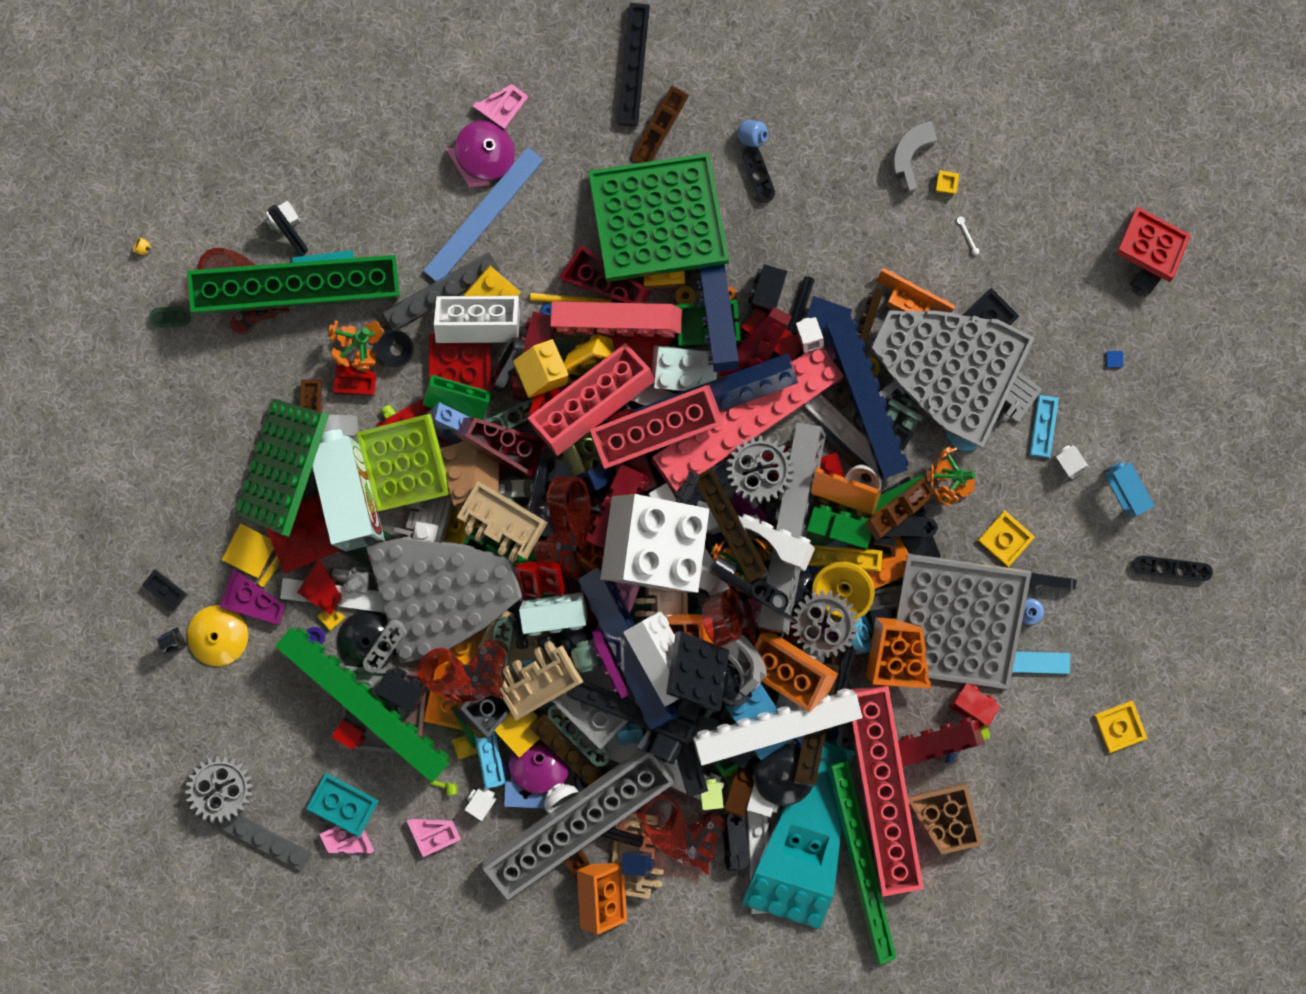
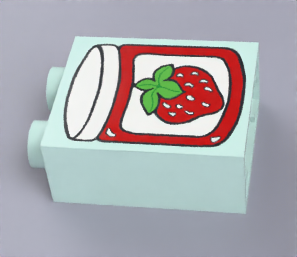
M342 430L323 432L313 463V470L331 545L344 551H350L366 547L370 544L385 542L379 513L376 510L359 444L351 437L343 436Z

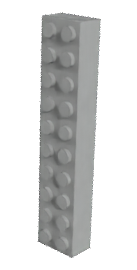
M796 423V428H793L791 432L793 445L792 448L788 449L790 456L787 460H793V464L788 466L794 468L793 473H788L793 477V480L786 481L789 483L790 488L784 487L785 494L779 495V500L782 502L781 508H778L776 511L775 520L778 523L777 529L774 530L779 531L780 528L792 533V537L797 539L799 536L807 538V529L814 501L811 489L816 468L820 469L826 437L821 426ZM773 547V549L769 550L770 556H768V561H770L769 575L764 577V581L788 596L789 603L785 612L792 616L801 569L782 561ZM764 590L761 591L760 597L764 595ZM775 596L773 604L778 608L782 606V600L780 597ZM762 605L761 610H758L756 616L758 626L764 631L788 635L791 621Z
M642 750L637 751L485 858L483 862L484 872L505 898L509 900L675 783L673 772L664 761Z

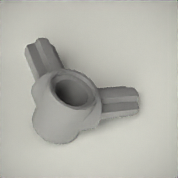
M354 567L350 571L334 568L331 577L333 580L346 582L343 587L347 593H352L353 591L367 592L369 590L371 570L366 567Z

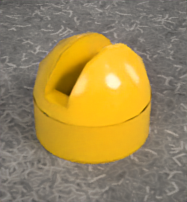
M139 237L132 251L139 255H146L148 251L145 249H150V245L145 239Z

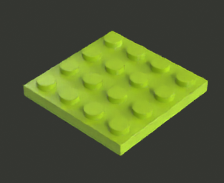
M431 413L356 432L377 512L450 495L446 470Z

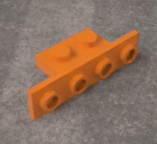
M884 268L876 279V282L893 290L886 306L895 311L931 310L952 313L955 308L947 300L935 296L928 290H924L911 281L905 280Z

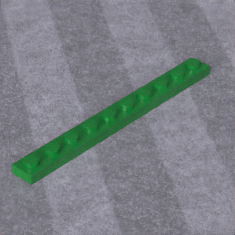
M842 760L827 767L875 963L882 965L897 957L849 761Z

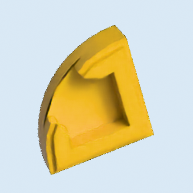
M335 611L332 615L326 612L317 615L329 631L346 618L343 614Z

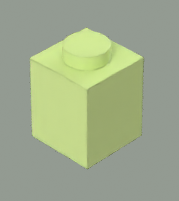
M716 778L705 779L709 791L701 794L703 810L723 808L721 782L716 781Z

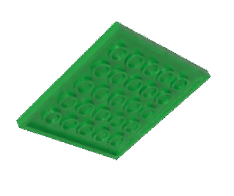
M709 153L588 171L606 282L729 264Z
M273 398V402L268 407L267 420L261 428L262 435L260 441L255 446L254 459L248 467L249 474L247 480L242 485L243 492L241 498L236 503L235 515L279 534L290 535L329 414Z

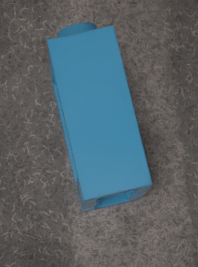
M1123 461L1108 467L1109 472L1105 473V476L1127 517L1138 516L1155 507L1132 463L1125 464Z

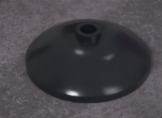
M366 610L357 612L345 620L339 630L337 643L341 657L349 666L363 667L364 657L388 623L387 616L376 611ZM364 638H368L370 640L369 645L363 644ZM386 642L378 644V648L382 651L390 648ZM394 648L381 668L392 661L397 652L396 648ZM377 654L375 655L374 659L369 662V665L372 666L373 664H376L378 658Z
M787 743L762 760L757 757L753 767V781L759 794L768 802L780 806L793 805L803 800L810 793L812 787L794 783L801 751L800 747ZM783 772L789 775L785 780L780 777Z

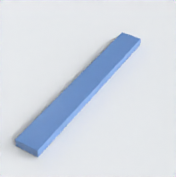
M527 147L508 172L500 179L423 271L435 281L448 275L544 160Z

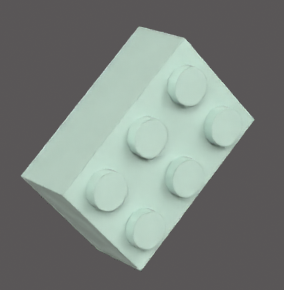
M654 345L651 373L655 382L650 386L657 389L686 391L716 380L717 372H713V365L708 364L707 353H710L711 350Z
M582 592L523 600L519 609L523 634L529 633V636L539 635L541 631L548 630L550 633H557L562 631L563 628H570V630L582 629L586 625L588 618L586 598Z

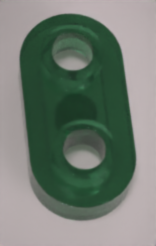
M183 306L157 307L151 311L149 319L151 324L157 328L184 327L190 323L191 313ZM178 313L183 314V318L180 320L177 319ZM158 314H162L163 316L162 320L157 321L156 319Z

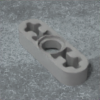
M391 620L387 623L364 657L363 667L366 671L375 673L381 669L404 634V625L401 621ZM395 627H398V632H395L391 639L389 637L391 634V628L394 629ZM386 642L390 648L382 651L378 648V644ZM377 654L378 658L376 664H373L372 666L369 665V662L372 661L375 655Z

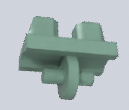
M903 395L900 397L899 401L904 403L905 406L891 398L887 403L886 413L887 416L890 415L893 421H895L899 412L906 417L901 426L909 431L917 423L921 422L923 416L909 409L911 407L917 411L920 406L913 402L914 400L911 397L909 399Z

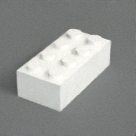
M519 296L437 297L434 319L436 343L510 342L512 338H518L520 320Z
M660 611L623 633L664 706H667L678 700V698L666 694L675 634L672 632L667 618Z

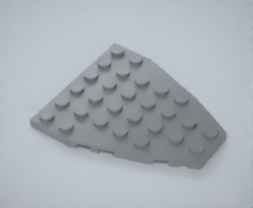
M888 311L871 346V350L897 384L945 431L983 448L1032 345L1034 337L998 319L990 320L941 311Z
M411 537L367 546L388 622L399 620L404 625V634L395 647L400 663L440 655L487 627L522 597L513 562L508 560L509 556L496 555L491 551H480L473 546L464 544L436 543L426 539L423 541L413 540ZM398 627L391 628L392 636L395 632H398Z

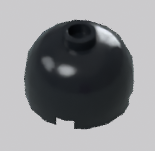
M733 664L727 665L722 703L730 707H738L751 700L752 691L746 696L739 691L740 676Z

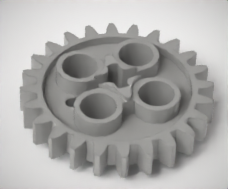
M759 436L757 442L751 437V443L749 444L743 440L744 447L736 445L738 453L731 452V456L734 459H728V463L732 467H728L726 470L732 474L727 476L728 480H734L730 484L731 488L738 487L736 494L743 492V500L750 496V503H753L755 498H758L759 504H761L762 498H765L767 503H770L771 496L777 500L778 492L782 495L785 494L783 487L790 488L789 483L786 481L793 480V477L788 474L794 472V468L788 467L793 464V460H787L790 452L783 453L785 446L783 445L778 448V440L771 444L770 437L767 438L766 442H763L762 436ZM770 453L774 458L772 461L766 462L762 459V456ZM750 458L753 460V465L745 467L742 465V461ZM775 464H778L777 468H768ZM758 466L764 469L763 474H759V471H757ZM743 472H752L745 476L742 475ZM770 473H776L779 479L771 482L767 476ZM750 478H756L759 483L755 487H750L747 481Z
M821 590L819 596L814 591L812 599L806 595L804 597L806 603L800 601L798 604L801 608L794 609V612L798 615H793L798 623L792 624L791 628L797 629L793 636H800L797 643L804 642V650L810 647L811 655L815 650L818 651V657L825 652L828 658L831 651L837 656L838 649L845 652V645L849 647L852 645L849 639L855 640L857 637L852 632H858L859 630L858 627L854 626V624L859 622V619L853 618L857 611H850L853 603L846 605L845 603L848 598L840 600V593L834 597L832 590L827 595H825L824 590ZM826 606H829L830 609L826 622L830 625L825 629L824 641H821L824 624L821 622L826 616ZM818 607L821 610V616H815L812 613V608ZM832 612H840L842 615V619H834L832 616ZM810 627L818 630L817 636H812L809 633ZM835 631L838 634L839 639H831L829 637V632Z
M218 756L215 762L208 758V765L200 762L202 768L199 770L194 767L196 775H189L192 782L186 783V786L191 788L185 791L186 795L191 796L186 800L187 803H193L190 809L192 811L198 809L195 814L197 817L203 814V821L210 817L212 824H214L216 818L220 824L223 823V818H227L231 822V815L239 818L237 812L239 810L245 812L243 805H250L247 798L253 797V794L248 792V790H252L254 787L251 784H247L252 781V778L245 777L249 773L248 770L241 771L243 768L242 763L235 766V759L228 763L226 756L223 762L220 761ZM225 771L228 773L226 779H217L220 772ZM202 784H210V789L208 791H200V787ZM218 786L223 790L221 794L216 790ZM232 788L239 789V793L235 797L229 796V791ZM214 800H221L222 804L219 808H211Z

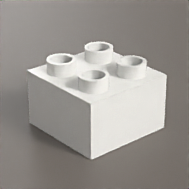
M637 494L612 496L600 579L670 592L698 593L709 509Z

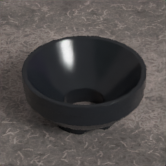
M387 331L377 342L378 357L388 366H403L413 356V341L403 331ZM394 344H400L403 348V352L398 356L391 353V347Z

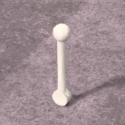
M958 217L957 223L961 225L972 248L971 253L977 256L979 249L975 247L964 224L965 219L964 217Z

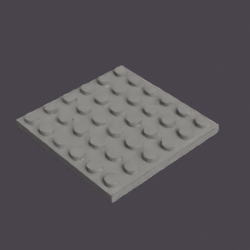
M907 554L896 619L923 628L929 678L1009 689L1031 571Z

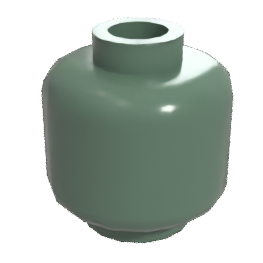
M588 640L576 643V648L571 650L573 665L577 670L580 669V672L597 669L596 665L600 663V658H597L592 647L595 644H589Z

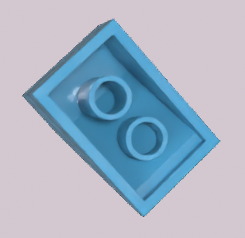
M761 683L755 691H752L751 700L738 707L725 705L736 723L743 718H749V720L756 718L760 713L769 712L770 714L777 712V707ZM793 739L754 751L762 760Z

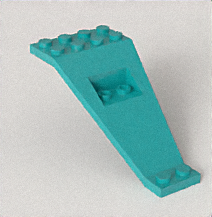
M825 738L815 787H812L810 793L800 802L784 806L755 867L743 897L742 905L814 928H821L834 897L842 829L827 766L842 760H848L850 765L855 754L853 746L840 748L833 740Z

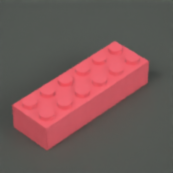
M552 302L551 327L556 328L557 332H562L564 335H575L578 332L583 333V335L594 336L595 332L602 333L604 336H615V333L622 334V336L633 337L634 333L642 334L643 337H654V334L662 335V337L672 338L674 334H681L682 309L673 304Z
M625 343L530 415L528 420L534 431L558 456L586 435L590 429L595 428L650 386L655 380L650 368Z
M706 385L590 429L603 467L606 469L724 425L710 385Z

